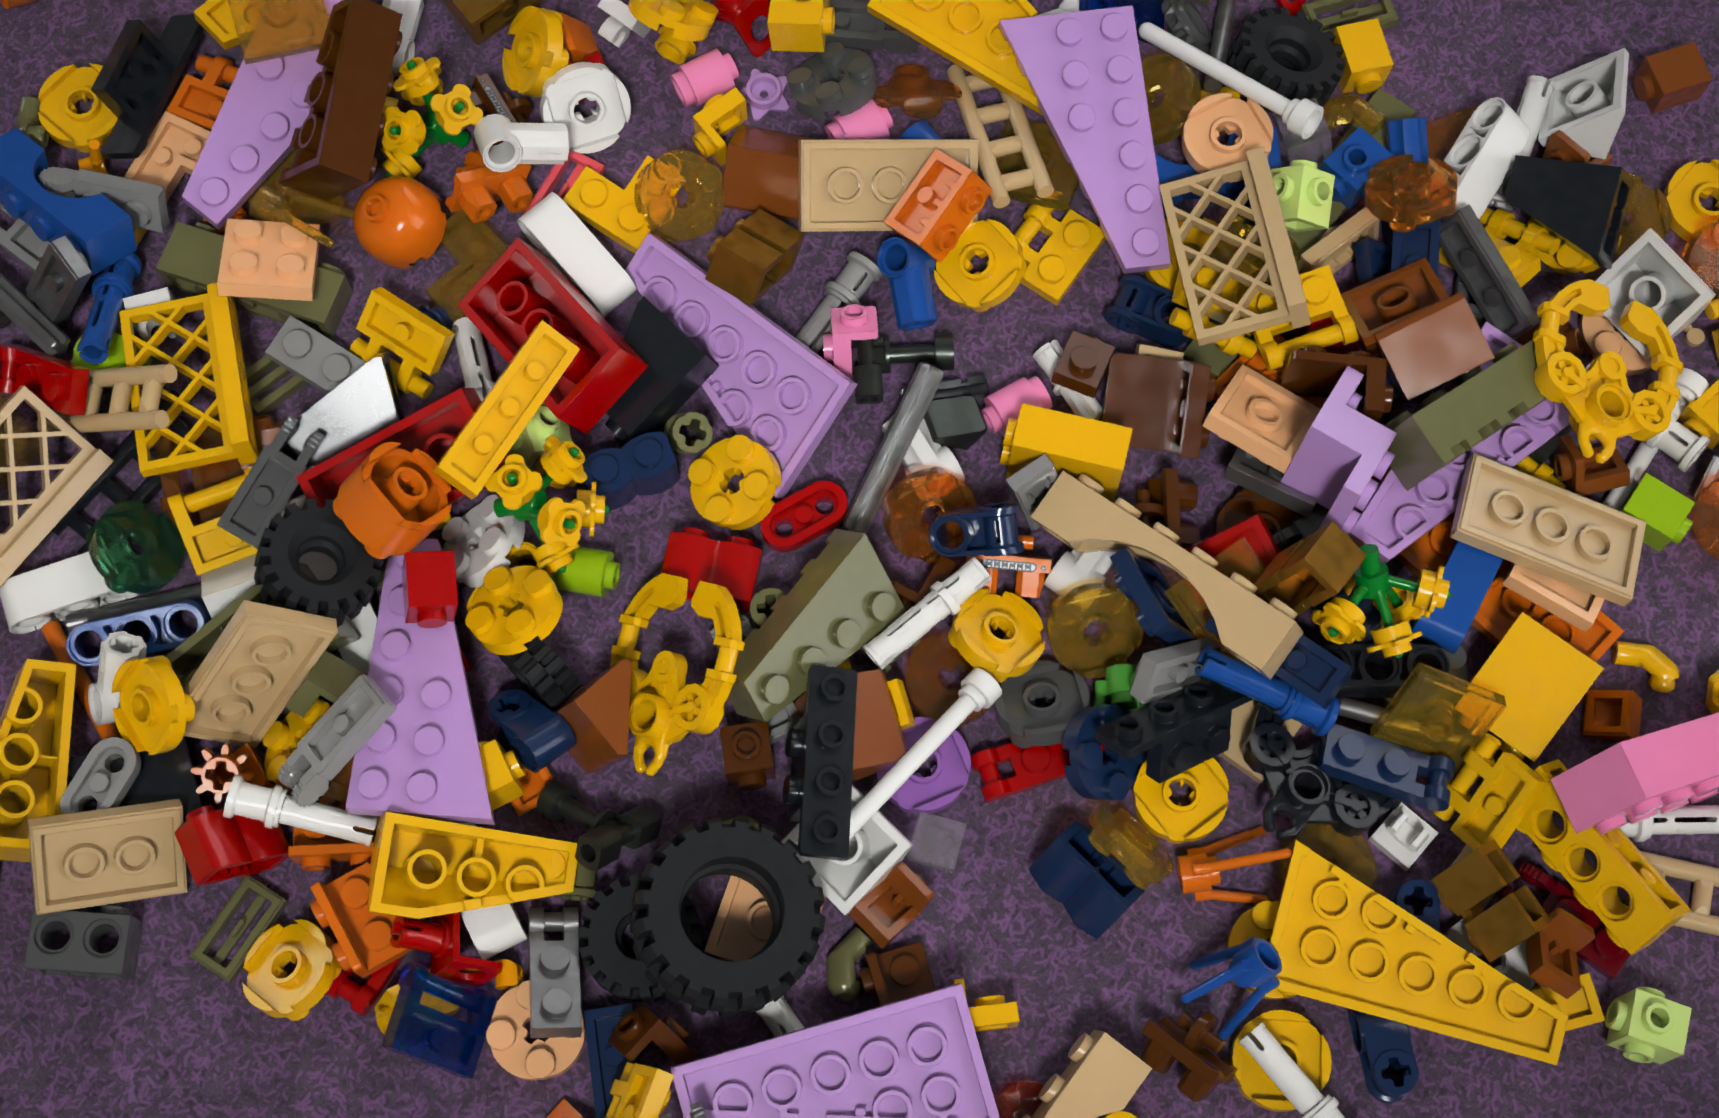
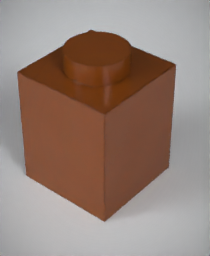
M1694 41L1645 57L1634 75V90L1639 100L1645 101L1651 114L1700 99L1713 78Z

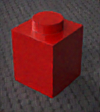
M454 550L406 552L402 565L405 623H417L422 628H438L446 625L447 622H453L458 608Z

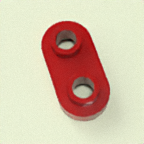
M818 481L774 504L770 513L761 521V534L766 545L777 552H791L839 526L843 522L848 509L847 496L844 490L834 482ZM821 502H828L833 506V510L828 514H821L816 510V506ZM781 524H788L793 528V531L788 536H780L776 533V528Z

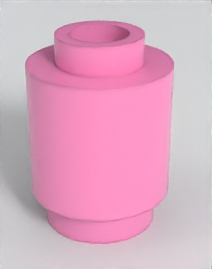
M716 48L678 66L679 71L670 75L674 89L685 107L692 104L698 107L705 104L713 96L720 93L725 94L736 87L734 79L739 77V72L729 53L722 55Z
M871 99L862 108L851 114L841 117L839 113L833 116L832 122L825 125L824 129L828 139H889V128L893 127L894 124L884 103L876 104Z
M1033 376L1028 380L1022 377L984 398L986 407L981 410V414L989 430L993 434L1000 432L1004 437L1009 418L1018 420L1022 403L1051 409L1053 405L1046 387L1037 376Z

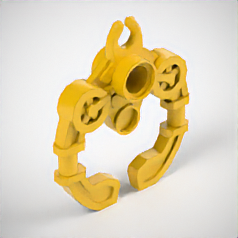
M1586 279L1569 284L1551 297L1549 301H1544L1538 306L1537 315L1541 318L1540 328L1533 335L1537 367L1534 371V381L1542 396L1550 402L1564 403L1569 410V422L1577 434L1578 444L1585 458H1591L1594 454L1589 440L1598 439L1601 442L1603 450L1595 455L1596 463L1603 464L1612 457L1616 448V439L1629 435L1634 440L1645 442L1668 429L1671 422V412L1676 402L1680 400V389L1676 388L1677 378L1683 373L1684 365L1679 360L1675 343L1659 315L1653 308L1633 300L1625 306L1619 319L1620 326L1629 337L1647 345L1652 358L1651 368L1659 372L1658 381L1649 384L1648 390L1644 389L1633 394L1627 382L1626 363L1619 354L1613 351H1606L1591 361L1586 371L1580 359L1572 353L1564 351L1566 337L1558 333L1559 326L1569 321L1571 310L1586 317L1600 316L1608 310L1610 306L1609 288L1591 279Z
M665 573L659 574L641 588L630 602L624 614H620L619 622L622 625L617 645H612L610 667L622 659L632 660L629 730L636 735L633 759L635 770L638 773L646 772V775L654 776L662 767L672 743L681 741L689 732L700 735L710 734L719 726L724 716V704L737 677L733 673L738 653L743 651L745 642H742L741 621L737 605L726 587L699 581L691 599V607L698 616L713 620L715 628L713 644L720 646L715 668H707L706 678L702 685L697 683L686 685L688 664L682 654L666 650L661 651L655 657L648 674L644 670L638 669V660L640 659L641 652L635 650L640 627L648 628L649 620L658 608L673 611L684 605L687 599L688 579ZM652 747L654 758L646 766L644 755L646 750Z

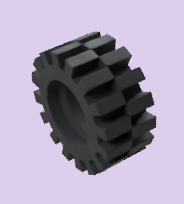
M538 636L524 644L528 649L515 655H498L502 662L508 666V669L517 676L519 681L551 711H555L582 686L572 670Z

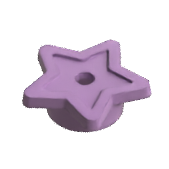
M758 69L751 71L746 87L739 90V92L746 99V104L750 105L755 121H760L770 110L783 112L789 110V104L782 95L788 83L786 76L775 77L769 73H761ZM767 92L768 96L766 98H762L760 96V93Z

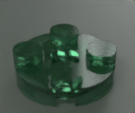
M124 501L110 506L86 533L89 555L94 566L104 577L107 587L119 594L126 593L127 591L135 594H148L162 589L178 573L179 563L184 558L183 539L175 524L163 513L157 517L154 513L145 510L148 505L141 502ZM127 539H132L135 545H142L145 551L140 556L135 554L129 548Z

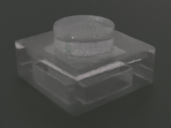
M920 811L911 842L913 846L909 850L907 861L954 873L967 824Z

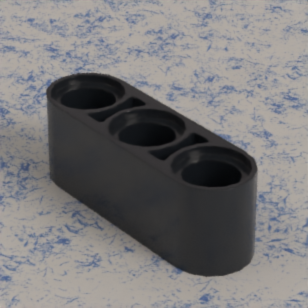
M1326 644L1321 646L1350 665L1354 670L1336 697L1424 698L1430 696L1439 688L1450 671V663L1446 654L1438 647L1432 645L1411 644L1412 650L1403 653L1401 658H1396L1395 656L1384 658L1382 650L1368 653L1366 648L1375 644ZM1373 662L1380 665L1385 671L1386 679L1376 680L1370 677L1366 672L1365 663ZM1423 663L1427 665L1433 673V680L1427 681L1419 678L1414 672L1413 664Z

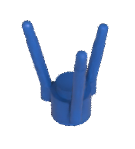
M1253 936L1240 945L1191 961L1189 964L1192 970L1233 959L1229 963L1228 969L1184 993L1181 996L1183 1003H1189L1232 979L1242 988H1256L1219 1032L1218 1036L1224 1041L1238 1028L1262 998L1280 985L1276 975L1282 971L1281 959L1275 948L1264 939H1257Z

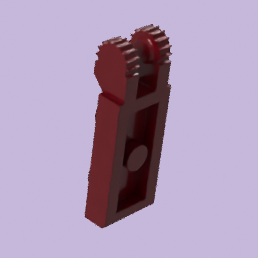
M1522 862L1516 871L1523 881L1546 895L1540 905L1547 915L1557 908H1562L1594 928L1595 939L1576 953L1577 957L1608 979L1616 978L1631 954L1610 939L1606 932V925L1593 910H1589L1579 903L1572 890L1559 881L1555 883L1549 875L1534 865ZM1506 886L1500 894L1501 899L1518 889Z

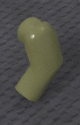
M24 96L20 99L15 128L19 129L44 149L48 145L49 134L45 127L39 125L38 112L40 113L39 107L41 102L38 98Z
M857 927L841 941L826 959L827 987L832 995L838 996L842 1002L846 1003L854 1001L861 993L862 985L856 980L855 962L873 944Z

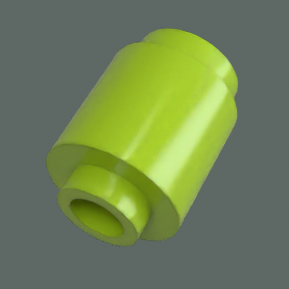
M580 546L570 554L574 562L566 566L564 573L557 571L549 575L562 591L605 598L609 589L615 590L618 586L621 565L619 562H614V554L611 551Z

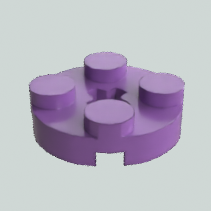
M914 717L916 726L902 730L908 750L936 721L927 717ZM954 730L927 759L933 758L936 762V765L930 770L931 776L923 778L920 773L912 774L890 797V802L906 813L932 814L948 808L957 801L967 787L971 766L968 746L957 730ZM891 768L875 773L877 782H879L881 778Z

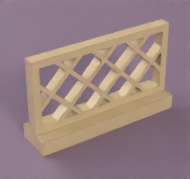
M1264 147L1246 151L1247 161L1159 185L1199 346L1291 322L1293 329L1311 324L1307 302ZM1243 177L1245 187L1235 201L1217 193L1223 183ZM1192 192L1200 196L1201 199L1189 214L1174 207L1172 197ZM1248 199H1249L1251 208H1248V207L1244 206L1245 203L1248 201ZM1210 202L1228 209V212L1218 226L1200 219V216ZM1238 214L1255 222V226L1246 239L1227 231ZM1178 220H1181V221L1184 222L1180 228H1179ZM1193 227L1211 235L1200 252L1183 244L1184 239ZM1258 237L1260 240L1261 247L1254 244ZM1220 240L1239 248L1228 265L1209 257ZM1248 252L1266 262L1256 278L1236 270ZM1187 257L1194 260L1190 267L1188 264ZM1203 265L1221 273L1210 291L1193 283V278ZM1268 277H1270L1272 286L1264 283ZM1230 278L1249 286L1238 304L1219 296ZM1259 291L1274 298L1278 309L1258 315L1248 310L1247 307ZM1197 296L1203 299L1200 305L1198 304ZM1212 304L1231 312L1224 324L1207 329L1204 328L1202 319Z
M24 385L20 386L0 408V425L4 422L5 433L0 434V439H5L7 467H0V472H7L9 500H0V506L9 505L10 525L3 533H0V587L113 462L101 449L93 447ZM23 400L37 412L38 432L13 433L12 412ZM46 420L58 431L47 432ZM65 436L78 450L66 464H49L47 437ZM39 437L41 465L15 466L13 438ZM60 469L50 480L49 470ZM41 470L42 490L35 498L17 499L15 472ZM29 504L18 516L17 505Z

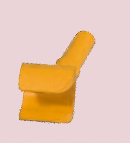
M96 139L90 140L88 143L89 157L78 159L79 169L108 174L104 164L105 156L101 153L100 142Z
M508 959L495 961L502 963V972L495 976V989L509 990L523 982V969L520 964ZM477 969L461 970L473 973L481 972V970Z

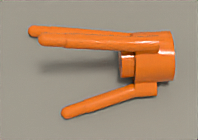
M1263 825L1204 847L1186 849L1187 855L1176 856L1182 894L1194 893L1195 902L1219 900L1258 904L1262 901H1269L1267 895L1212 889V885L1221 884L1220 871L1290 858L1292 850L1285 848L1217 860L1216 855L1210 856L1267 834L1263 829Z

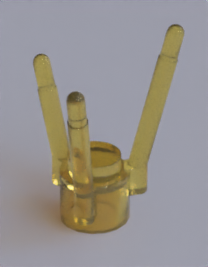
M265 184L257 191L249 207V215L259 221L285 222L328 248L334 246V241L319 230L295 217L297 206L292 203L296 202L353 219L354 210L344 208L343 206L297 193L285 185L277 190L268 184Z

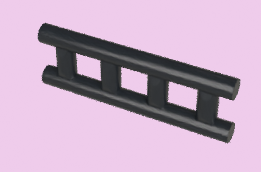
M173 389L169 392V393L173 394V395L176 396V397H179V396H180V395H179L176 391H174ZM162 399L159 404V410L167 412L172 404ZM179 414L168 428L184 438L194 425ZM208 426L195 441L194 445L201 448L217 430ZM134 430L109 455L113 460L112 464L51 530L59 536L69 526L87 541L77 551L79 554L110 545L179 472L174 471L147 477L132 494L113 479L132 458L138 462ZM150 449L151 461L162 459ZM101 492L119 508L99 528L81 512Z

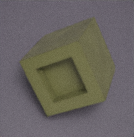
M324 651L298 690L294 692L286 708L304 717L319 696L335 703L359 675L365 674L368 676V674L333 654Z

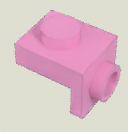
M851 304L841 308H830L832 334H823L824 360L827 362L833 361V366L848 378H853L851 340H869L879 337L875 306Z

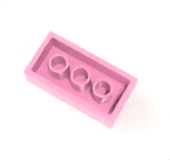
M1719 712L1619 742L1551 778L1550 780L1576 834L1596 827L1599 835L1626 825L1628 822L1625 817H1628L1632 825L1658 814V808L1661 814H1665L1688 804V799L1691 804H1695L1718 794Z

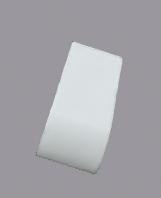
M1499 97L1490 98L1477 107L1425 192L1427 203L1444 220L1469 204L1478 219H1480L1503 182L1507 171L1514 164L1515 156L1520 154L1530 136L1528 126L1504 99Z
M551 192L516 220L520 229L534 247L560 270L603 318L637 290L626 271L556 193Z
M119 543L107 545L8 578L0 587V598L9 631L14 634H25L35 631V626L38 630L53 620L65 621V616L68 614L125 601L126 598L127 600L141 594L143 590L130 546Z

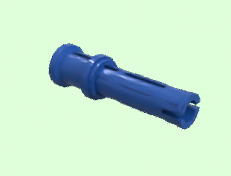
M134 253L117 261L114 268H112L113 264L105 268L94 279L91 289L95 300L87 319L84 333L77 347V352L81 351L79 353L80 358L86 362L102 363L108 356L109 346L119 320V311L124 307L123 298L134 295L132 283L139 278L142 270V263Z
M1210 646L1205 647L1197 659L1196 663L1203 665V667H1195V674L1197 676L1212 680L1270 706L1279 719L1284 721L1290 718L1311 727L1312 733L1315 735L1325 736L1337 719L1340 710V700L1336 696L1325 710L1282 680L1274 676L1269 680L1247 664L1216 651Z

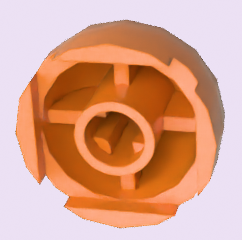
M391 176L372 183L362 192L356 202L353 213L354 232L361 247L369 255L390 268L408 269L413 267L409 264L415 263L420 258L427 260L434 254L443 240L447 223L446 213L441 211L438 201L441 199L438 193L421 182L408 177Z

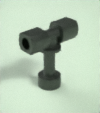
M876 309V311H877V321H878V336H879L878 309ZM935 334L934 344L889 346V337L880 336L877 339L852 340V348H857L858 365L854 366V382L858 384L855 388L856 404L883 402L882 374L891 372L890 364L935 362V367L941 371L954 370L952 334Z
M559 779L550 781L543 788L537 800V811L554 822H560L568 818L588 830L587 833L578 838L575 858L583 867L589 870H599L619 859L622 846L638 849L659 836L662 816L649 805H639L619 817L611 809H605L598 814L576 801V790Z

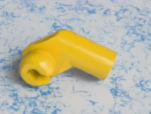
M1622 641L1614 642L1612 647V664L1642 667L1651 674L1648 682L1653 690L1662 693H1669L1674 690L1675 679L1679 678L1678 666L1657 647Z

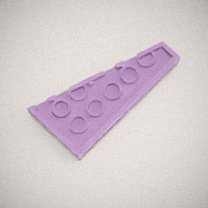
M269 0L182 195L183 201L218 230L223 227L227 219H230L295 149L290 146L295 128L301 129L311 108L308 103L303 102L308 85L311 84L316 74L323 70V66L319 65L316 60L333 5L342 0Z
M1133 5L999 20L998 27L1005 41L1007 40L1017 58L1016 63L1022 75L1026 76L1037 98V104L1067 163L1071 164L1085 198L1089 200L1100 221V228L1123 273L1169 269L1171 259Z
M648 232L625 269L626 273L630 276L642 297L644 296L718 366L715 372L701 386L729 427H733L737 435H744L761 444L774 455L779 464L782 477L780 488L776 486L774 496L775 498L783 499L858 384L756 308L705 280L707 275L705 270L659 236Z
M1487 321L1480 327L1493 355L1512 342L1515 343L1517 348L1522 346ZM1490 360L1480 365L1482 370H1485L1493 365V362ZM1461 375L1443 384L1442 387H1444L1447 393L1458 387L1455 380ZM1548 399L1544 400L1408 491L1390 467L1365 509L1361 511V515L1349 536L1359 548L1365 544L1377 545L1380 562L1386 564L1456 511L1466 462L1473 453L1513 468L1570 425L1568 418L1569 410L1564 403L1550 402Z
M425 538L411 552L442 551L438 539ZM389 555L387 557L368 676L375 680L397 709L354 755L346 810L349 814L381 816L385 812L440 821L495 825L455 620L447 622L446 625L438 628H422L417 623H405L402 582L404 555Z
M961 983L670 1068L672 1075H674L673 1080L684 1118H691L690 1105L699 1101L702 1103L707 1118H1000Z

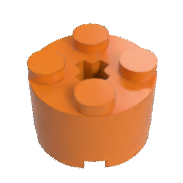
M387 442L376 447L344 480L332 505L337 517L343 520L352 535L364 544L367 553L377 559H385L389 555H404L406 552L413 551L451 512L452 504L448 505L447 494L451 491L450 483L433 472L438 463L428 454L417 448L412 452L398 448L402 444L398 442Z

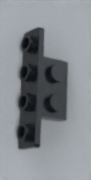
M194 14L172 16L159 40L141 20H127L91 88V91L118 118L101 151L107 159H135L146 148L148 139L159 117L163 114L165 105L177 82L181 79L183 70L194 48L199 44L200 36L204 31V28L195 20Z
M812 665L808 670L806 713L795 727L790 728L787 733L785 754L786 757L792 758L791 775H787L784 781L782 799L784 804H789L788 820L799 822L798 854L800 856L843 861L849 855L857 672L855 670Z
M1204 678L1096 728L1095 740L1125 759L1132 758L1148 750L1146 775L1160 784L1227 751L1230 741L1232 709L1253 699Z

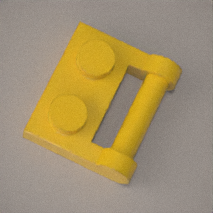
M1329 265L1300 274L1299 276L1311 323L1331 317L1334 325L1279 344L1274 341L1273 336L1293 330L1291 322L1252 332L1263 361L1269 371L1283 367V362L1288 360L1290 353L1302 347L1315 346L1324 348L1342 342L1345 346L1358 341L1357 328L1347 311ZM1259 291L1247 307L1248 310L1258 315L1278 309L1274 298Z
M253 466L243 469L245 474L185 496L177 493L167 497L171 512L197 576L257 554L258 549L217 526L221 517L197 526L193 525L190 517L191 513L233 498Z

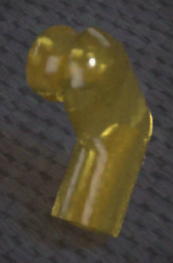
M1348 94L1329 99L1323 107L1324 113L1321 121L1328 129H1338L1340 125L1355 121L1370 134L1374 135L1383 126L1387 117L1359 95Z

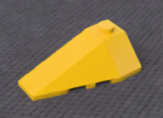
M385 812L378 818L370 864L368 912L423 919L572 893L578 863L575 858L577 843Z

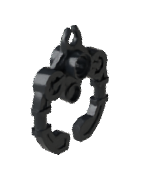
M1386 699L1377 705L1399 711L1391 706ZM1258 702L1255 706L1256 714L1252 721L1250 734L1244 741L1242 754L1245 763L1252 771L1263 775L1271 796L1262 813L1263 829L1266 832L1274 830V815L1276 813L1284 819L1291 821L1289 828L1277 831V840L1282 842L1296 838L1303 832L1307 824H1330L1336 832L1347 837L1360 836L1390 809H1396L1400 805L1401 800L1354 784L1343 785L1342 780L1326 775L1321 768L1316 766L1321 739L1306 749L1295 750L1292 735L1281 726L1284 720L1279 719L1270 706ZM1366 722L1372 735L1376 738L1416 751L1414 735ZM1295 787L1302 789L1308 799L1301 797L1296 792Z

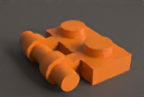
M200 54L196 60L195 68L197 71L205 73V76L201 80L186 74L166 111L211 131L229 91L221 87L227 82L232 84L239 68L234 66L232 60L225 57L217 56L212 58L205 54Z

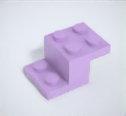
M1350 366L1346 367L1311 424L1280 481L1297 491L1318 499V504L1329 509L1319 529L1333 521L1348 535L1361 515L1353 510V508L1356 507L1363 511L1379 484L1371 479V477L1375 476L1381 480L1395 457V454L1388 451V448L1397 434L1356 410L1363 396L1355 391L1364 374Z

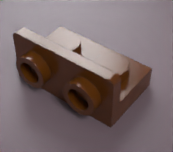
M922 942L877 955L875 952L865 954L867 967L859 969L866 997L876 995L878 1006L936 990Z

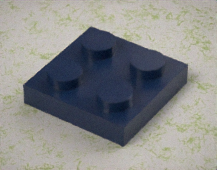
M1123 547L1110 556L1118 571L1113 576L1114 580L1128 599L1133 597L1140 611L1135 613L1136 619L1148 636H1158L1166 647L1200 639L1161 570L1127 547Z

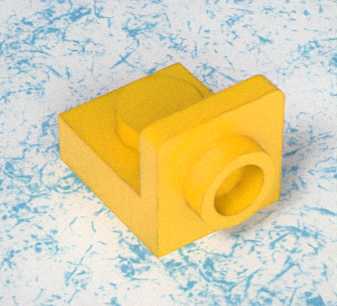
M964 978L954 979L952 985L961 983L966 997ZM1004 995L975 999L976 1006L969 1007L975 1032L1017 1027L1020 1022L1017 1001L1005 1003Z

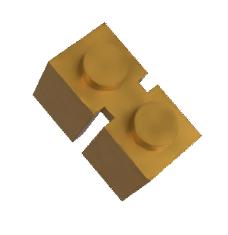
M759 208L746 220L739 219L727 236L724 238L719 236L715 239L707 254V260L711 263L705 280L752 306L770 290L771 285H776L792 270L805 234Z
M1332 521L1308 535L1305 540L1301 539L1279 552L1254 583L1258 588L1254 595L1268 604L1274 597L1292 608L1298 616L1307 611L1311 605L1314 607L1338 594L1367 555L1352 541L1347 533L1342 531Z
M1494 839L1476 848L1432 879L1438 888L1437 892L1442 904L1457 916L1462 915L1467 922L1464 926L1467 929L1466 935L1470 944L1478 953L1485 955L1490 963L1552 923V920L1527 885L1509 894L1485 911L1480 906L1481 902L1520 877Z

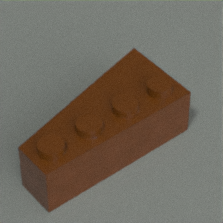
M342 0L333 5L316 60L319 65L323 66V70L317 73L311 84L308 85L303 102L311 106L309 115L301 129L295 128L290 146L298 149L292 169L283 167L278 183L328 201L367 184L371 180L377 166V159L374 156L376 142L385 126V115L382 114L385 98L390 93L394 82V75L391 72L393 58L402 42V32L399 31L402 19L401 13L370 0Z

